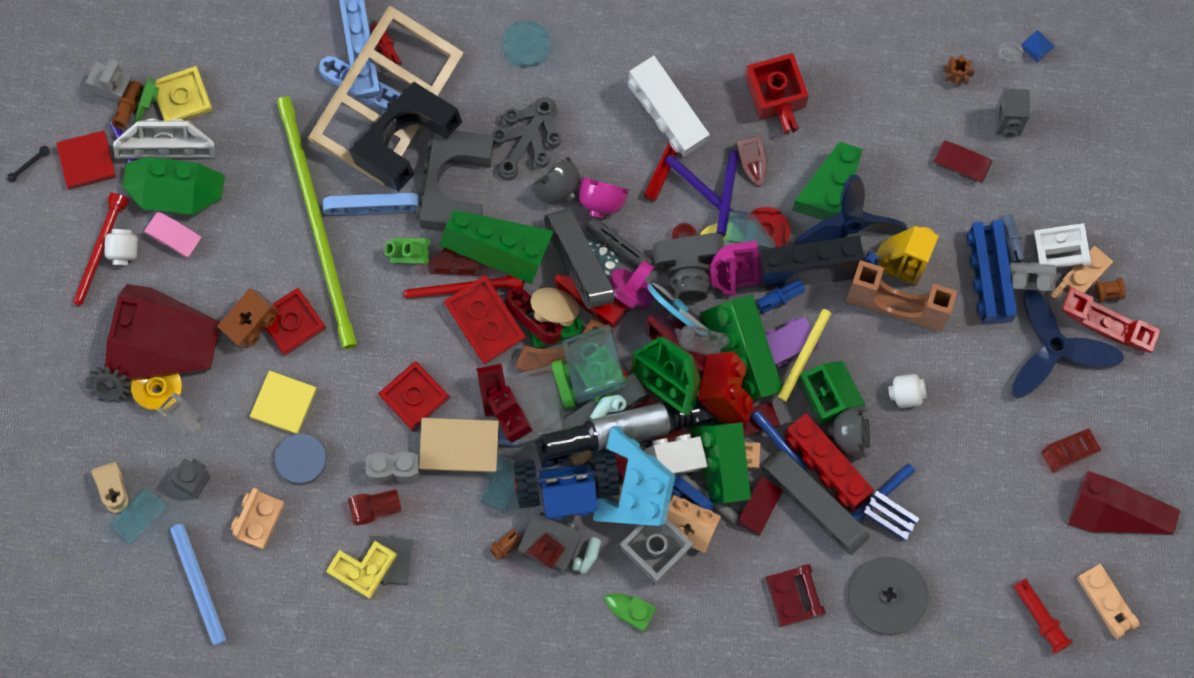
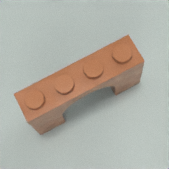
M859 261L846 302L942 332L952 313L958 291L933 283L927 294L918 295L902 292L882 281L883 267Z

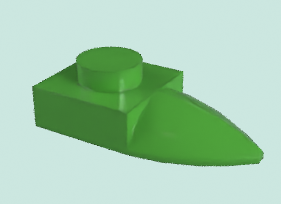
M146 78L133 125L137 121L142 120L150 106V102H156L159 88L155 87L156 79Z
M620 593L604 596L609 609L615 616L642 632L646 630L657 609L636 596L632 597Z

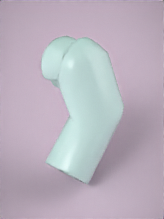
M620 395L603 397L590 415V418H599L606 416L607 413L622 411L626 408V400Z
M595 537L589 538L584 559L574 558L572 566L574 571H580V574L588 572L598 557L601 545L600 539Z

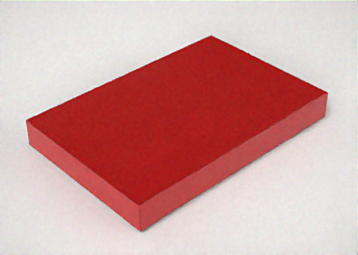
M486 275L443 301L484 365L526 339L523 331Z

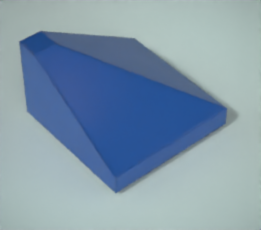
M1038 30L1021 44V47L1037 63L1055 47Z

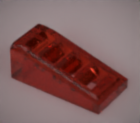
M1088 428L1049 444L1042 450V455L1051 471L1055 473L1100 452L1101 448ZM1081 438H1083L1089 450H1086L1084 448L1082 442L1080 441ZM1072 443H1074V445H1075V447L1077 448L1079 454H1077V452H1076V450L1074 449ZM1062 447L1065 448L1070 458L1067 457Z

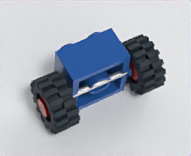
M611 450L593 452L595 471H591L590 464L539 470L540 477H538V480L534 459L513 462L519 509L540 506L539 485L541 487L546 518L562 519L566 515L573 514L586 516L598 511L594 480H596L599 498L620 495L619 473L615 452Z

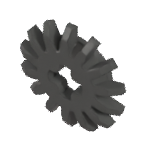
M98 367L96 368L97 372H89V375L92 377L86 378V381L91 382L86 385L87 389L93 388L90 394L92 396L97 394L100 401L106 399L111 403L112 400L120 403V396L126 400L128 398L126 393L131 394V389L127 387L131 386V382L124 380L127 378L126 375L117 376L119 373L117 369L112 374L109 367L105 368V372L102 368ZM109 380L112 381L114 386L107 388L105 383Z

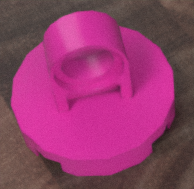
M643 260L634 273L625 269L613 270L608 280L614 288V296L629 307L634 308L637 304L641 306V310L647 309L653 302L654 296L648 290V283L645 279L654 266Z

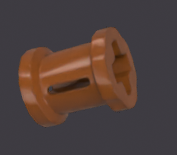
M1117 278L1116 281L1103 283L1100 280L1096 281L1095 294L1098 303L1114 298L1124 300L1126 291L1123 279Z

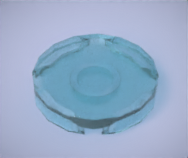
M523 20L514 23L506 30L503 36L502 48L505 57L512 64L522 68H526V66L534 67L546 60L550 52V37L542 25L534 21Z

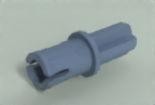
M1005 214L999 217V220H1003L1009 264L1016 263L1014 253L1017 255L1018 263L1025 261L1020 244L1021 235H1018L1014 216L1012 214Z

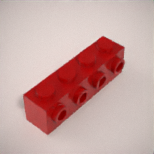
M807 413L787 428L784 435L785 441L794 451L796 450L802 456L805 465L817 473L821 483L827 489H831L842 507L847 508L852 513L870 498L874 489Z

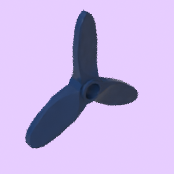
M853 174L846 180L840 196L841 211L839 214L827 218L808 229L795 240L793 245L845 238L847 235L855 234L859 231L895 235L907 230L908 227L902 221L863 211L865 200L863 182L860 176Z
M1026 289L1024 304L1029 320L1042 343V348L1027 361L1017 375L1012 386L1013 397L1022 398L1032 393L1048 377L1055 363L1061 360L1090 368H1111L1123 361V353L1110 344L1087 338H1066L1061 334L1054 314L1044 297L1037 290ZM1050 345H1058L1061 351L1053 350Z

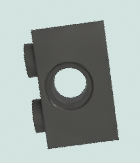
M1005 88L996 106V134L1013 138L1021 135L1030 117L1028 89Z

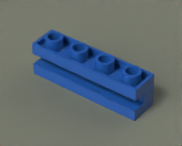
M1003 220L992 221L991 225L983 226V222H973L969 231L966 232V242L972 249L970 267L975 270L976 276L973 279V289L975 293H978L979 302L976 305L977 315L982 317V324L1013 322L1017 312Z

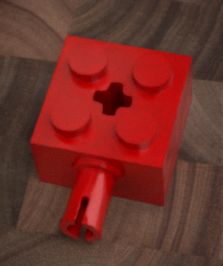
M794 53L747 65L745 80L759 120L779 116L784 134H790L789 130L792 133L798 131L799 127L792 111L805 108L809 95Z

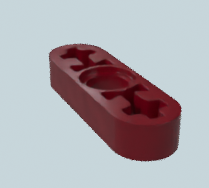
M510 289L505 300L508 310L543 343H557L561 337L562 325L550 321L540 322L527 316L528 313H535L530 302L532 296L524 289Z

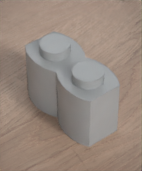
M400 452L393 456L387 453H373L366 456V475L368 481L378 485L388 484L393 481L402 484H411L419 481L418 455L412 452Z

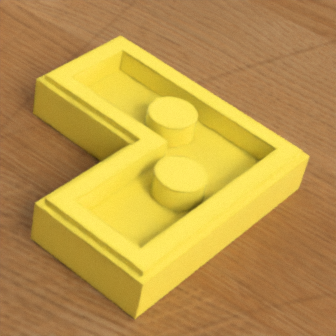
M374 541L362 562L339 550L326 573L371 599L398 554L377 541Z

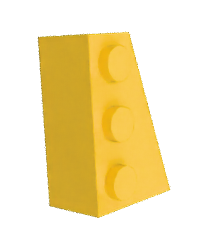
M914 226L881 242L876 253L879 256L878 264L884 268V273L917 286L939 235L934 234V231L930 228Z

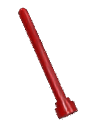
M110 192L107 199L109 211L73 302L76 306H81L84 303L105 249V237L111 233L118 213L125 210L129 199L118 193Z
M509 274L507 277L489 279L494 288L524 289L523 280ZM474 281L406 289L403 295L406 299L454 294Z

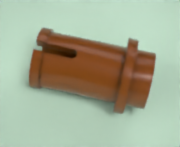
M512 528L497 543L493 542L489 550L497 560L506 559L507 554L521 543L523 538Z

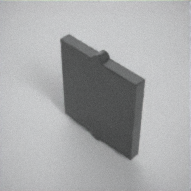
M371 535L369 549L374 541H377L398 554L381 582L384 585H388V583L407 585L413 540L395 538L393 535L389 537Z

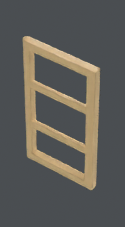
M388 6L308 139L384 186V182L354 163L349 150L322 133L341 103L373 123L381 117V115L347 95L368 58L408 84L414 81L438 96L464 52L394 7ZM391 21L449 57L432 86L374 50ZM408 125L405 131L399 129L393 135L400 139L393 151L402 156L420 125Z

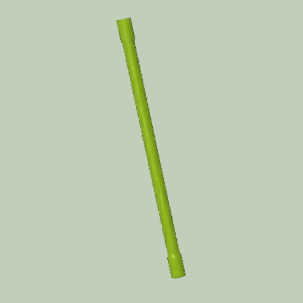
M284 96L277 99V104L287 133L337 320L343 350L353 349L357 347V341L353 326L349 320L297 127L291 97Z

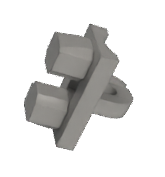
M1031 262L1030 264L1011 263L1010 273L1013 289L1055 291L1057 265L1039 264L1038 262Z

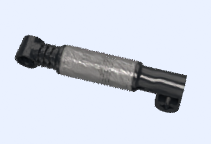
M697 396L696 404L689 415L682 414L672 405L658 403L590 419L584 425L542 434L535 441V446L541 466L548 468L565 462L573 453L586 450L592 452L607 450L610 428L616 425L624 430L623 433L629 439L634 438L637 442L671 434L677 428L697 427L708 424L715 420V416L698 400Z

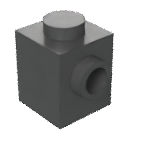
M184 458L172 476L171 482L179 490L198 499L211 477L205 470L206 466L196 459L190 462Z

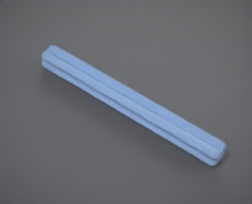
M183 524L174 525L170 531L213 645L222 644L226 641V637L185 526Z

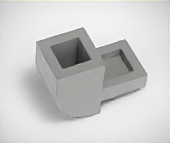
M109 59L107 65L95 62L85 83L91 93L118 101L123 97L132 79V75L124 73L119 62Z

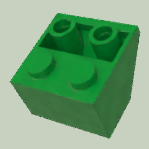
M843 361L821 364L801 373L797 383L819 426L835 420V417L845 409L866 405Z

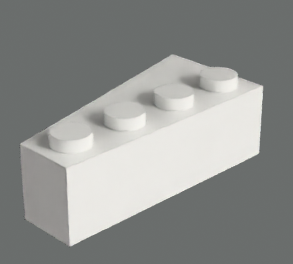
M655 56L629 71L628 87L642 103L646 111L653 117L660 131L665 133L670 139L669 142L676 153L680 152L685 157L708 142L710 134Z

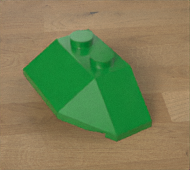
M146 157L126 163L122 187L142 210L194 216L213 203L222 200L225 175L199 163Z
M665 336L659 337L646 344L643 348L634 351L630 375L635 374L643 385L682 414L689 415L696 404L701 380L693 356Z

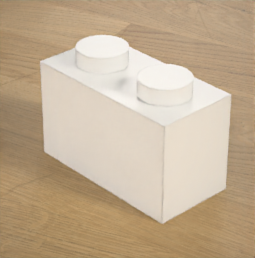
M690 434L675 437L676 441L668 442L667 438L659 439L652 442L653 446L645 449L647 455L652 454L674 475L694 472L707 467L701 437L691 438Z

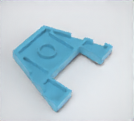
M620 426L611 427L607 449L627 457L628 463L620 503L618 504L605 497L597 498L598 511L594 512L593 520L654 526L666 524L675 475L652 454L647 455L634 438L629 439L623 433L624 430Z

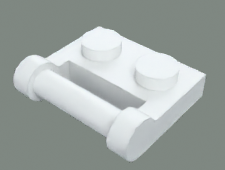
M1084 223L1034 230L1039 264L1057 265V268L1083 264V266L1091 265ZM1081 250L1080 255L1053 259L1046 258V255Z

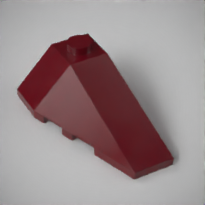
M1087 471L1081 478L1067 525L1090 533L1112 532L1116 534L1173 535L1181 510L1114 479Z

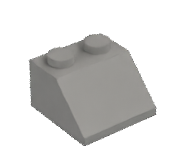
M667 518L666 524L661 526L639 525L620 544V549L658 585L694 544Z

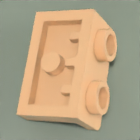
M253 487L251 493L247 492L243 499L242 507L244 509L241 515L236 516L232 523V535L236 540L264 551L285 503L261 493L259 489Z

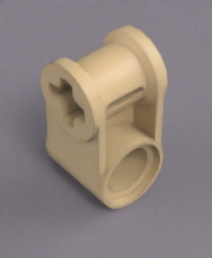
M114 461L91 469L101 500L107 509L115 514L125 511L129 505V499L118 462ZM117 495V502L113 503V497Z

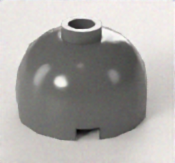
M567 156L531 189L542 201L549 204H557L563 200L568 203L578 194L575 189L580 184L579 170L575 163Z
M854 406L845 409L835 417L834 425L829 426L830 440H835L838 450L849 457H867L869 454L864 451L865 448L870 447L869 419H864L863 412H868L865 406Z

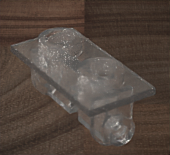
M691 324L684 326L682 330L675 329L679 345L686 351L707 356V354L721 353V348L728 344V337L724 333L711 330L708 333L706 329Z

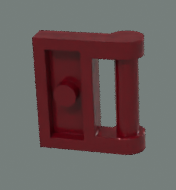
M811 564L766 576V582L781 628L826 614L824 606L820 605L811 576L813 572ZM794 578H802L811 610L804 611Z

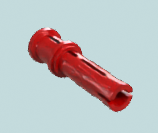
M1025 578L1022 582H1018L1013 586V589L1016 590L1040 626V635L1045 636L1052 646V653L1055 655L1070 646L1073 640L1067 638L1060 627V621L1052 618L1029 584L1028 579Z

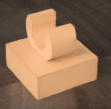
M745 442L747 468L758 470L760 443Z

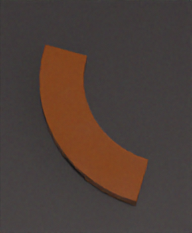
M590 319L585 329L575 339L562 346L541 349L524 345L514 368L533 374H554L552 362L563 359L564 363L569 362L572 370L575 368V365H582L585 363L584 360L602 349L614 329Z

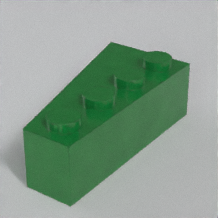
M453 209L439 246L532 284L554 231Z
M753 294L729 300L700 312L719 352H735L746 364V373L743 376L741 387L749 394L753 401L779 393L782 385Z

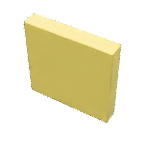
M197 66L156 79L155 87L159 88L157 102L164 121L172 119L189 120L213 111Z
M269 370L250 418L292 434H299L317 388Z

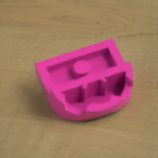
M756 241L729 244L717 252L710 267V279L714 288L717 287L726 295H736V288L759 285L758 245Z

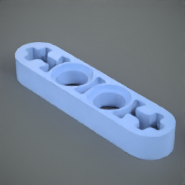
M333 56L323 58L319 64L321 76L338 87L351 68L350 65ZM334 65L337 72L330 70L328 73L326 66L331 67ZM379 82L381 95L361 98V100L384 112L389 104L387 100L382 98L383 93L386 92L385 98L390 101L397 99L400 93ZM352 85L348 92L355 96L354 85Z
M415 193L329 196L323 199V213L327 215L414 212L417 210L418 204L420 205L419 195Z

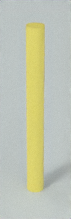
M822 309L777 397L779 400L786 402L832 314L830 311Z

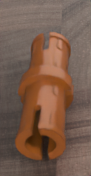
M134 80L130 81L123 97L119 99L116 114L111 121L112 125L116 128H127L132 113L137 110V102L144 88L141 83Z

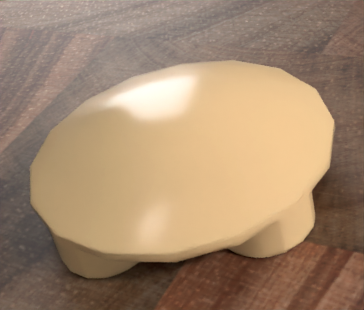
M545 287L538 289L532 294L530 302L532 309L535 311L534 317L540 322L550 321L560 323L563 326H571L574 319L578 316L579 306L577 301L564 290Z

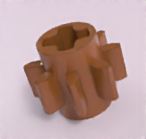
M963 55L956 59L950 57L949 65H945L943 72L948 73L946 81H951L955 87L962 82L967 85L970 80L969 77H972L975 72L974 69H970L972 60H966L963 58Z

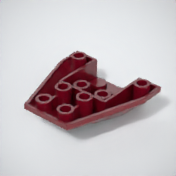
M126 284L118 295L107 339L105 368L109 367L112 374L116 369L119 370L117 376L126 375L127 378L124 380L128 381L211 370L220 331L217 326L220 321L153 288Z

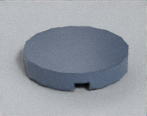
M309 434L289 436L280 443L276 450L275 463L277 470L285 480L292 484L305 485L312 483L318 479L326 468L327 457L324 447L318 439Z

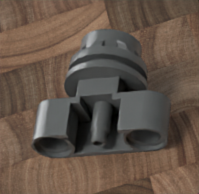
M709 233L659 241L653 244L654 268L669 270L670 287L675 292V298L683 303H696L708 297L711 279L710 266L706 264L712 263L717 252L724 247V237L718 233Z

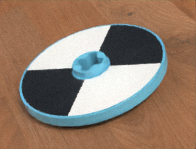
M653 282L647 286L650 293L686 325L703 335L709 332V328L702 319L683 302L675 298L673 294Z

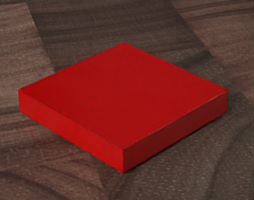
M105 130L56 142L68 190L117 178Z
M298 287L273 303L280 311L276 314L274 323L265 328L284 356L326 330L325 324Z
M417 361L413 362L378 393V396L412 432L421 425L422 418H429L450 399V396Z

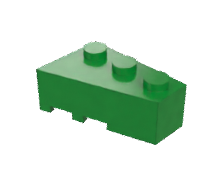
M743 423L690 427L693 438L701 437L707 467L703 468L702 472L710 501L712 503H730L751 500Z

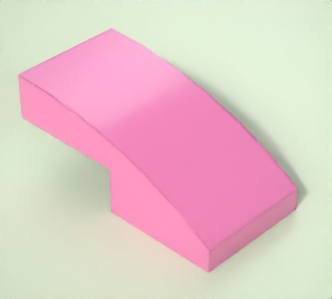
M156 212L144 230L145 234L163 246L167 245L186 259L202 238L184 225L160 212Z

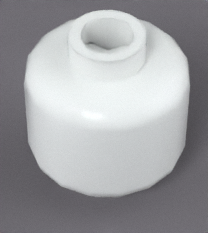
M112 229V233L107 234L105 237V257L113 260V265H128V261L137 258V236L132 234V230Z
M917 374L896 376L893 380V386L888 387L890 401H896L899 408L920 406L923 403V399H927L925 381L920 379Z

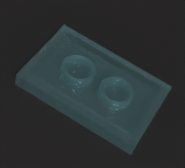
M610 325L562 341L577 403L627 387Z

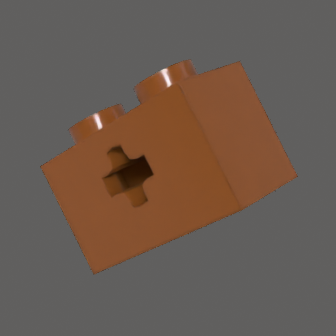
M249 288L217 327L237 346L248 349V347L257 343L260 338L259 334L274 323L276 314L280 310L259 291Z

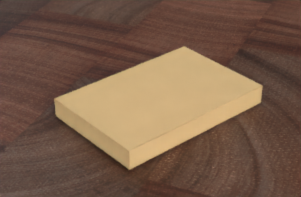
M422 418L419 469L497 473L499 421Z

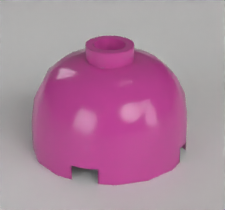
M581 177L578 190L579 201L582 206L590 210L589 215L604 218V214L613 215L619 212L624 206L629 193L628 189Z

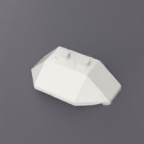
M147 119L145 121H137L113 142L115 159L146 157L215 158L214 142L189 120L172 119L170 121H159L157 119Z

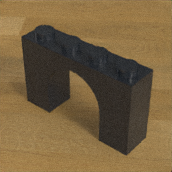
M413 81L408 88L401 92L397 100L386 108L384 114L370 125L368 131L359 140L354 142L349 152L357 166L399 192L415 174L407 159L388 148L392 136L405 126L423 125L443 138L448 139L460 126L462 119L458 108Z
M860 236L760 249L758 256L759 292L772 291L776 287L781 288L785 286L786 280L789 277L814 269H830L833 282L853 279L859 261L865 260Z

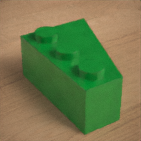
M839 142L795 199L792 211L821 220L838 215L841 211L840 196L846 180L856 173L863 149Z

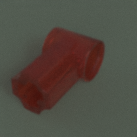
M397 489L374 495L359 494L348 499L353 525L357 526L371 523L378 517L402 512Z

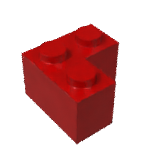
M735 352L707 354L698 394V400L722 424L748 422L750 411L753 409V399L741 387L743 376L746 373V364Z

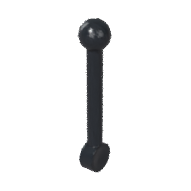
M47 146L40 147L39 153L17 171L9 173L7 180L15 182L17 176L39 158L48 156L50 154L49 148Z

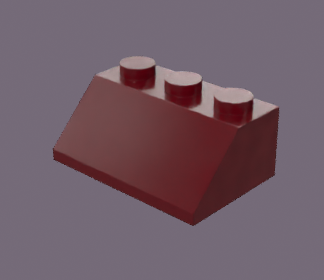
M666 308L657 311L647 318L645 334L652 341L665 336L692 355L701 383L707 354L719 352L712 345L707 346L701 340L702 336L699 332L692 328L690 329Z

